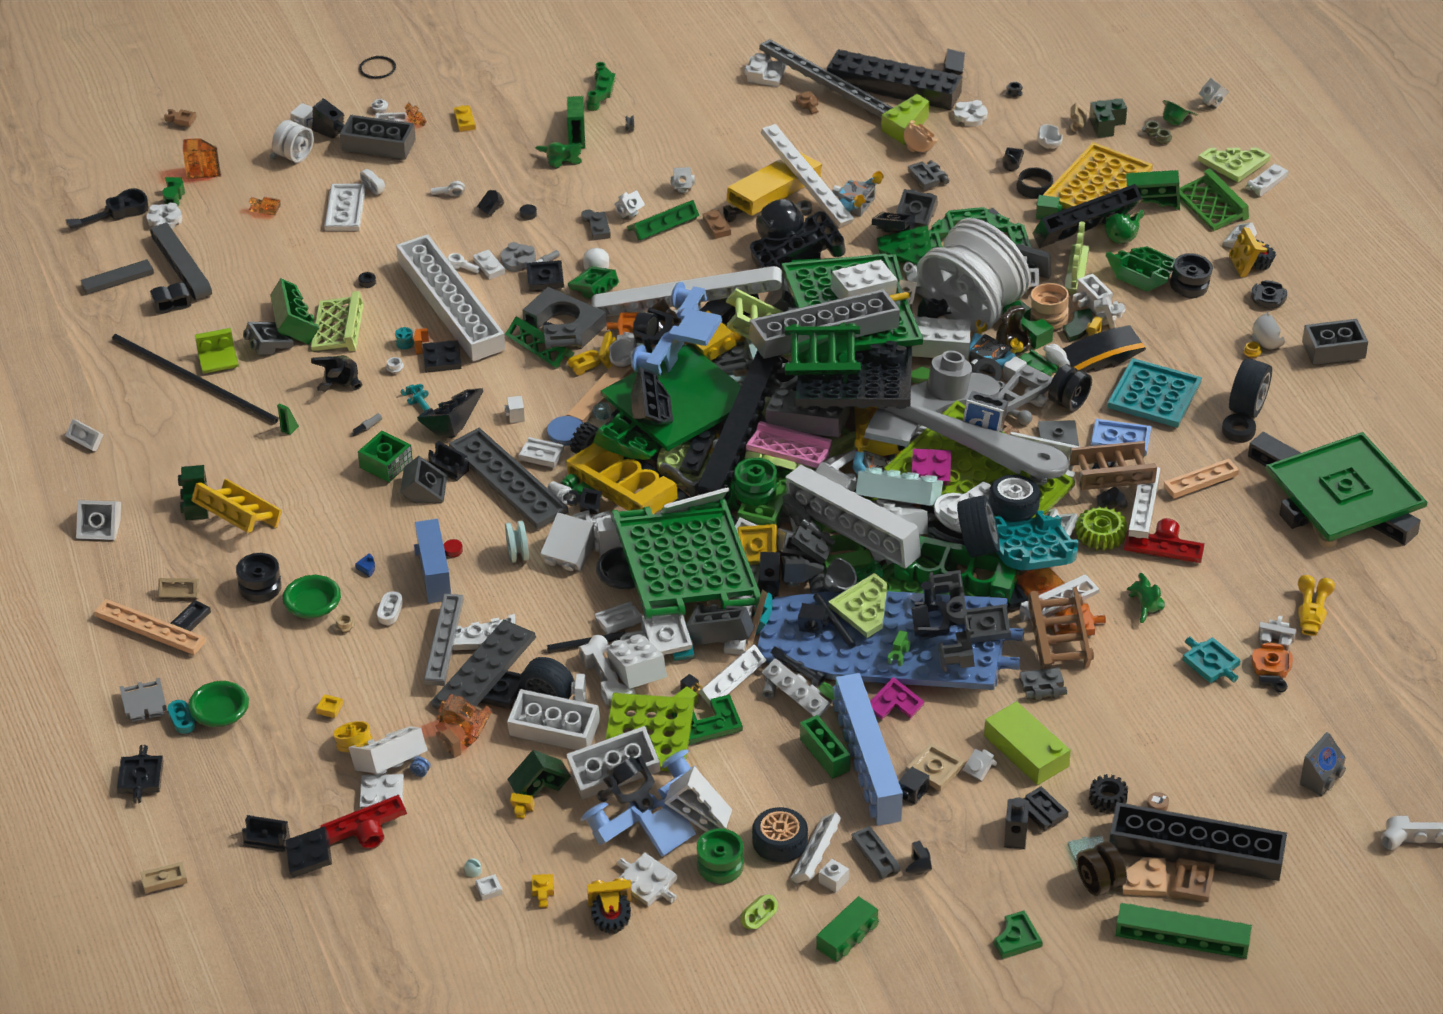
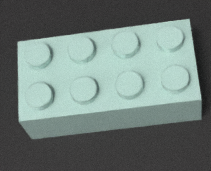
M871 467L865 468V471H858L856 494L930 506L935 505L936 500L941 496L943 481L937 480V476L932 475L919 477L918 473L911 472L902 473L901 475V471L884 470L882 472V468Z

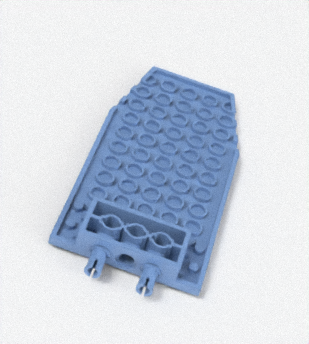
M887 591L883 629L868 638L833 611L856 643V646L852 649L847 646L830 621L828 626H825L823 634L799 631L798 615L802 603L818 605L813 599L816 593L775 597L772 600L770 618L761 630L757 646L766 659L765 663L770 664L775 659L770 652L776 646L792 659L804 663V666L814 673L820 671L826 675V678L836 680L838 676L860 673L863 682L888 683L894 677L902 684L994 690V687H997L1000 669L1019 670L1020 657L1002 656V650L1005 640L1023 641L1024 628H1010L1011 638L972 643L975 667L960 668V664L946 665L947 672H944L940 667L938 658L939 644L943 642V646L957 644L955 632L965 631V624L950 626V632L947 635L920 641L919 636L915 637L911 607L915 606V602H925L924 593ZM819 592L828 606V601L843 593ZM936 594V601L933 600V602L943 601L947 605L950 601V595ZM965 596L966 609L1006 604L1007 607V598ZM937 610L928 612L930 627H940L943 622L941 613ZM900 630L907 632L908 641H910V649L903 656L904 663L902 666H898L897 659L888 664V654L893 650V643Z

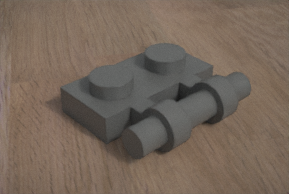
M932 160L928 161L927 165L922 161L908 166V172L924 190L939 186V181L944 184H948L950 181L945 171H941L940 166Z
M803 518L799 524L801 526L797 528L790 542L823 564L835 540L826 531L823 532L818 529L815 523Z
M1059 667L1020 672L1019 678L1023 691L1026 692V699L1041 700L1043 697L1052 696V698H1059L1060 695H1067L1066 686L1064 687V680Z

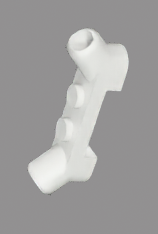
M593 635L588 644L579 646V655L586 669L595 668L602 681L601 697L605 704L609 706L612 702L613 693L635 694V689H629L625 684L618 683L616 672L611 670L608 658L603 656L608 645L606 638L601 635Z
M1393 816L1386 821L1387 830L1381 835L1382 845L1391 851L1397 849L1402 843H1443V822H1409L1408 816Z

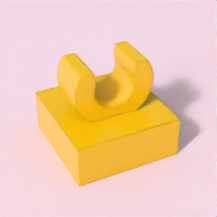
M516 793L511 794L510 802L515 809L516 818L525 819L526 810H534L535 802L533 797Z

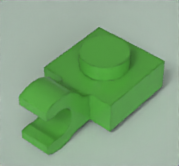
M899 631L893 643V650L888 654V664L897 659L898 666L903 665V656L910 649L907 632Z

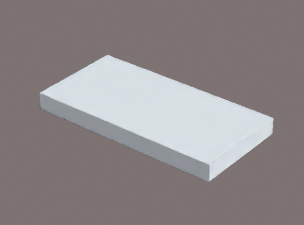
M331 184L325 231H360L366 184Z

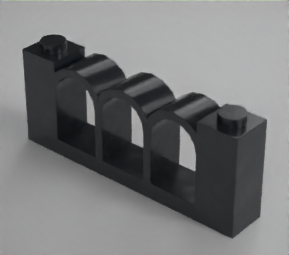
M1136 184L1130 185L1043 217L1032 234L1040 249L1078 233L1079 222H1085L1084 232L1097 225H1104L1109 215L1116 213L1125 216L1128 214L1132 215L1142 201V197Z

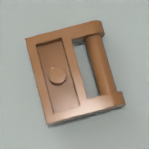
M1177 859L1175 863V880L1173 887L1170 889V897L1177 900L1186 898L1208 902L1215 864ZM1189 870L1191 871L1189 887L1185 888L1182 887L1185 871Z

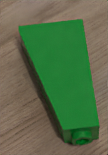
M584 96L567 97L568 145L572 143L581 144L582 149L586 148Z

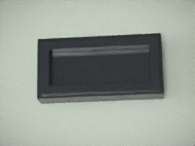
M194 600L170 624L192 631L211 613V609L209 606Z

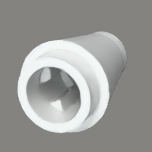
M554 481L549 483L547 488L564 504H567V500H573L574 496L569 495V491L572 490L570 487Z

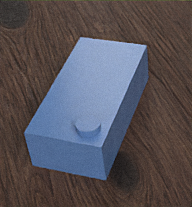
M438 519L415 522L417 544H414L415 556L419 555L428 604L442 602L444 594H451L439 521Z

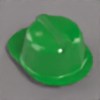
M1163 100L1165 105L1163 119L1172 125L1181 124L1188 114L1198 116V114L1188 111L1173 102Z

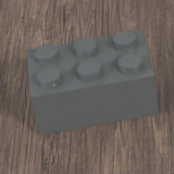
M1358 319L1304 325L1302 343L1313 365L1366 358L1368 340Z

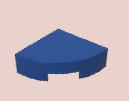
M367 554L355 563L356 569L368 577L372 576L375 571V562L371 554Z

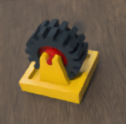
M1243 227L1229 252V257L1240 277H1247L1252 266H1255L1256 269L1267 270L1276 257L1274 249L1272 247L1269 248L1270 245H1265L1263 241L1259 242V240L1255 239L1250 228Z
M616 878L611 882L596 880L592 881L591 884H587L588 907L592 906V920H594L595 926H599V930L605 929L606 933H610V930H613V933H616L617 929L621 931L624 929V925H628L631 917V880Z

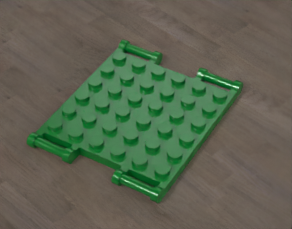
M725 499L691 506L684 512L655 515L652 514L650 506L638 510H611V520L614 522L645 619L671 614L685 615L684 603L720 599L721 608L726 609V606H758L761 594ZM752 596V598H742L733 600L728 599L734 597ZM676 604V606L651 609L652 606Z

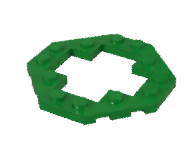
M984 207L949 210L945 213V217L942 220L936 221L929 230L932 249L943 247L940 238H946L949 231L960 220L975 218L993 225L1001 232H1007L1009 239L1015 245L1021 244L1031 247L1023 224H1014L1009 221V218L1000 214L994 215L989 213V209Z

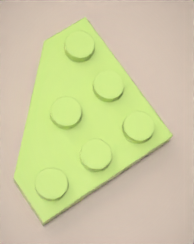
M1209 148L1198 156V161L1228 178L1240 182L1269 162L1271 155L1259 148H1250V151H1241L1240 148H1226V151H1217L1216 148Z
M873 573L828 601L829 607L868 638L883 629L887 583Z

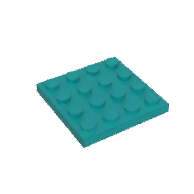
M1132 358L1110 397L1107 408L1178 428L1202 383V377Z

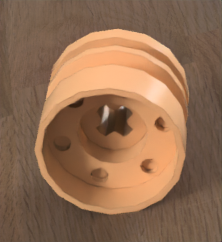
M1045 283L1036 286L1031 291V321L1043 318L1054 329L1063 327L1068 322L1069 292L1067 289L1056 283Z

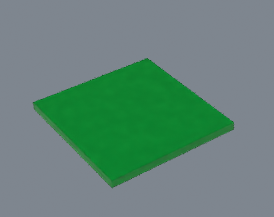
M691 344L681 347L677 354L678 359L670 372L667 371L665 361H662L660 364L662 373L658 375V380L664 385L670 395L673 422L671 424L648 425L633 419L630 394L637 372L600 390L603 398L622 412L666 451L675 448L727 419L742 386Z
M1364 432L1268 464L1265 469L1328 542L1425 508L1428 503Z

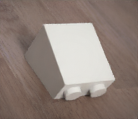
M557 512L541 551L545 563L551 566L560 565L568 571H581L595 549L594 540H598V538L594 537L593 526L595 525L593 522Z

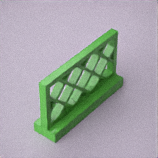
M1210 168L1204 171V176L1180 187V198L1213 231L1238 219L1243 221L1249 219L1248 205ZM1202 183H1205L1207 185L1206 188L1197 186ZM1192 191V194L1188 195L1184 194L1183 192ZM1195 192H1204V196L1195 195ZM1207 193H1215L1216 197L1207 196ZM1193 200H1199L1202 202L1201 204H1194ZM1205 201L1214 202L1213 205H1204ZM1217 202L1226 204L1225 206H1216ZM1202 210H1211V213H1203ZM1214 211H1224L1223 215L1214 214ZM1226 212H1234L1235 214L1230 216L1226 215ZM1212 219H1218L1221 221L1214 224L1212 222Z

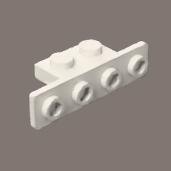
M774 659L763 670L762 674L811 715H818L820 717L830 706V703L820 695L821 692L814 685L809 686L806 684L807 680L799 673L795 675L777 659Z

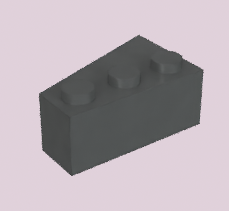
M698 603L686 625L694 645H708L716 642L725 643L733 640L743 641L749 639L754 625L747 607L726 606V609L718 608L716 604H712L711 607H704L703 603Z

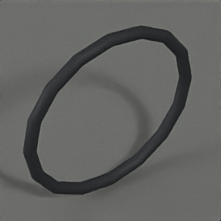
M373 56L365 59L360 64L359 70L366 77L383 78L391 75L396 70V63L389 57ZM383 58L391 61L394 68L385 75L371 76L363 72L362 65L371 59Z

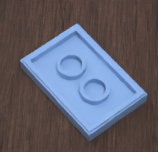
M1095 419L1091 446L1145 441L1144 456H1147L1151 426Z

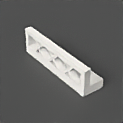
M1085 574L1039 595V598L1045 600L1070 597L1073 587H1077L1078 594H1081L1082 599L1085 600L1098 594L1099 588ZM1028 601L1020 605L1019 617L1023 622L1031 619ZM1072 605L1043 608L1042 614L1048 617Z

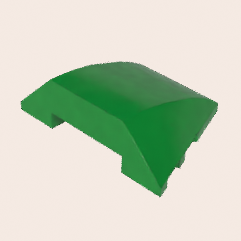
M1148 246L1132 248L1131 252L1120 250L1118 254L1106 253L1107 260L1117 279L1146 292L1167 283L1175 262V258Z
M622 412L618 413L607 426L604 424L597 430L593 443L607 451L628 458L650 459L662 448L646 433H639L635 429L636 425L633 422L629 424L623 419L625 415Z

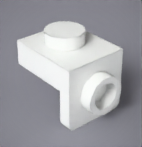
M975 749L964 766L963 771L982 781L991 765L996 766L997 762L993 759L994 755L983 749L981 752Z

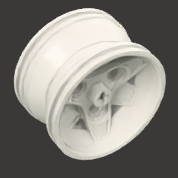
M975 218L960 220L949 231L944 240L943 247L929 250L919 260L917 265L918 280L927 298L945 299L952 314L944 316L947 319L970 321V331L977 332L975 323L978 319L981 320L979 327H982L986 321L988 329L991 328L1000 318L1001 306L1017 301L1029 289L1031 284L1028 264L1017 246L999 229Z

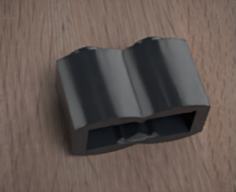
M174 283L168 287L161 286L150 290L151 301L156 313L163 314L173 309L182 310L191 306L190 295L185 283Z

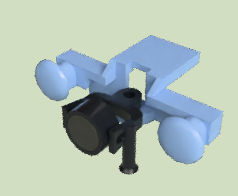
M678 282L674 286L671 294V303L673 307L679 308L676 315L677 318H681L682 322L680 325L674 324L672 315L649 308L648 312L641 311L637 314L633 324V334L636 343H643V345L637 346L632 354L631 365L634 371L638 372V369L642 367L661 375L660 364L662 361H665L667 371L670 372L678 359L677 354L684 342L703 346L708 345L722 322L721 315L699 311L698 302L700 300H707L704 288L693 286L691 290H688L683 282ZM659 321H666L661 331L657 334ZM651 344L656 345V347H655V349H654L653 351H652Z
M688 750L678 751L663 762L662 768L667 766L674 779L658 789L662 797L660 800L648 792L653 787L655 781L641 755L637 758L632 755L606 772L608 777L604 778L603 781L609 788L600 790L597 793L598 800L604 803L590 808L581 817V822L584 820L588 822L593 830L592 834L599 845L606 843L637 821L640 822L661 857L696 834L688 819L664 804L670 784L693 768L689 766L684 758V755L689 752ZM641 772L645 778L643 785L633 793H621L618 785ZM613 795L619 803H629L628 810L612 820H609L603 811V808L609 805L605 802ZM662 806V808L654 814L651 813V811L655 808Z

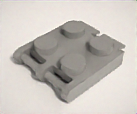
M160 678L144 684L139 682L138 685L124 688V686H120L126 719L131 718V722L144 720L147 714H149V718L163 716V711L167 710Z

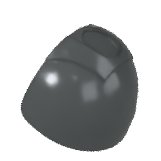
M835 558L825 571L823 585L831 592H844L856 584V572L849 562L841 558Z

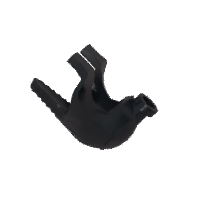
M345 355L311 358L312 364L325 368L323 381L317 387L318 391L326 392L331 384L334 383L342 386L351 385L353 390L362 387L363 384L358 379L357 364L351 358Z

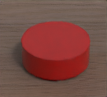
M457 539L447 540L443 544L445 555L448 557H458L463 552L462 542Z

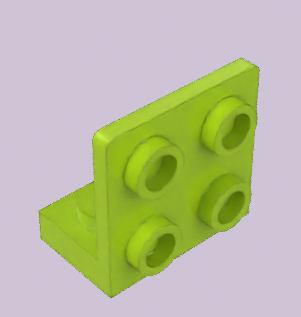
M231 328L194 334L204 374L239 367Z

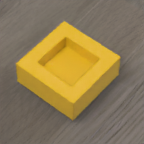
M1095 316L1093 321L1088 323L1086 328L1088 336L1101 332L1102 318Z
M324 694L316 707V713L336 718L343 706V699Z

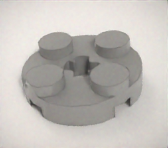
M511 242L501 252V263L510 271H522V268L527 267L526 263L536 261L533 246Z

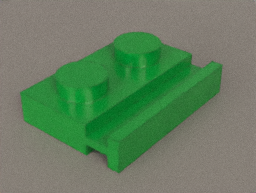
M1032 349L1028 354L1024 353L1018 357L1027 362V365L1049 376L1058 371V367Z

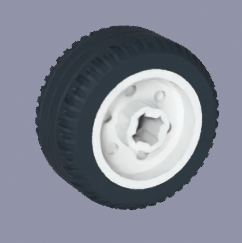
M1006 475L996 479L991 484L989 490V502L993 514L1001 516L1003 520L1012 522L1030 519L1039 509L1040 489L1038 485L1031 479L1020 475Z

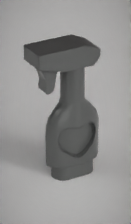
M664 462L661 463L659 468L661 475L674 481L676 484L681 483L687 488L684 491L690 497L698 496L699 480L692 482L685 478L675 467Z

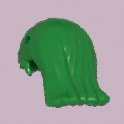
M1141 209L1132 217H1130V214L1126 216L1118 213L1109 215L1105 221L1107 236L1117 244L1131 242L1137 236L1139 220L1143 218L1144 211Z

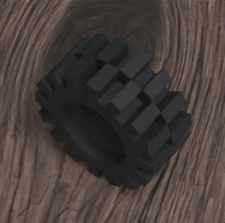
M588 422L580 424V428H576V433H573L574 437L570 440L572 442L570 443V450L577 454L592 445L599 428Z
M1105 774L1104 778H1102L1100 775L1090 785V804L1093 805L1095 810L1099 808L1101 813L1103 810H1106V814H1110V811L1114 814L1117 802L1124 804L1127 802L1128 786H1126L1125 781L1121 782L1120 777L1115 779V775H1111V778H1109L1108 774ZM1112 792L1115 796H1105L1102 793Z

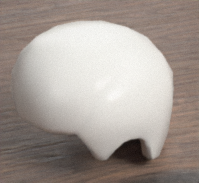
M1047 124L1040 126L1037 140L1041 146L1047 149H1055L1062 143L1063 135H1059L1058 127Z
M600 248L587 250L583 256L584 269L587 270L591 266L608 269V253Z
M619 339L612 343L609 347L611 362L617 367L630 365L635 349L634 343L629 339Z

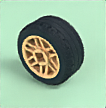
M776 807L763 811L756 817L752 826V844L755 851L764 859L776 863H784L796 859L802 855L808 844L806 820L800 813L790 808Z

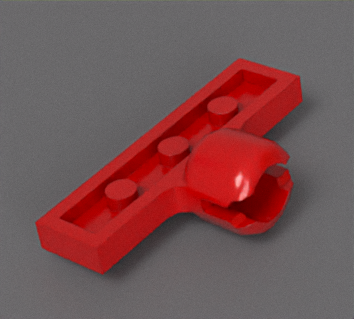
M1164 518L1158 521L1155 533L1149 534L1148 538L1129 536V530H1127L1124 550L1201 563L1205 543L1180 539L1178 537L1180 531L1178 522L1170 518Z
M398 794L320 825V828L325 826L328 830L330 844L350 836H357L362 847L373 849L378 847L384 840L381 825L404 816L407 812Z

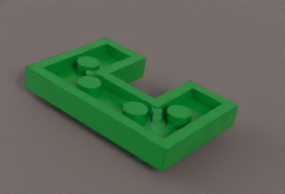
M730 694L710 699L715 716L697 720L693 710L689 745L743 731V725ZM674 712L671 713L673 719H675L677 717V714Z

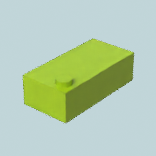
M1017 701L985 719L984 737L1036 785L1043 783L1069 767L1071 750Z

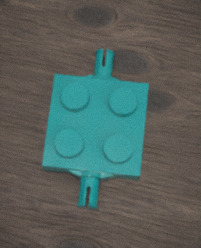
M1191 636L1186 638L1185 643L1192 649L1183 654L1182 660L1209 683L1223 676H1226L1233 683L1238 680L1239 676L1232 670L1240 666L1241 660L1215 638L1212 637L1200 643H1197Z

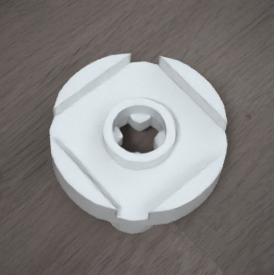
M979 100L958 102L954 109V119L957 123L960 124L962 122L967 127L980 126L984 120H987V109Z
M176 203L152 205L147 213L148 225L154 227L167 222L174 229L178 222L179 224L182 222L181 210L177 207Z

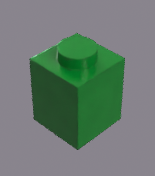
M1039 195L1036 219L1041 220L1043 217L1062 211V205L1059 204L1060 197Z

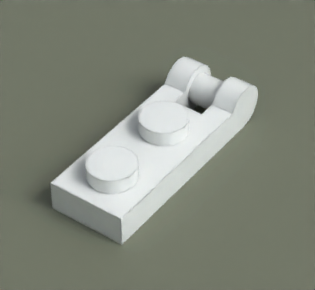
M1274 164L1254 180H1249L1246 184V189L1255 191L1257 195L1262 196L1288 176V170Z

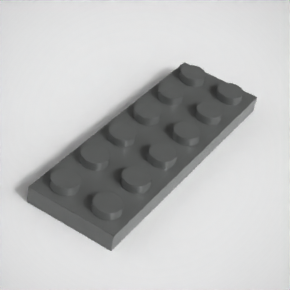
M503 619L430 702L432 707L464 721L536 639L535 632Z

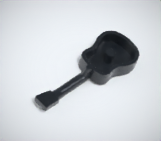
M137 188L127 189L115 197L106 199V206L103 212L82 219H66V224L69 228L73 229L110 216L115 220H119L127 216L142 215L149 209L147 195Z

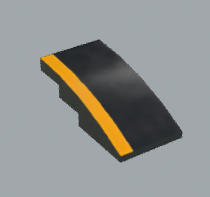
M1131 325L1093 334L1063 348V350L1066 352L1071 366L1078 371L1086 372L1094 368L1097 372L1111 363L1116 367L1146 350V347Z

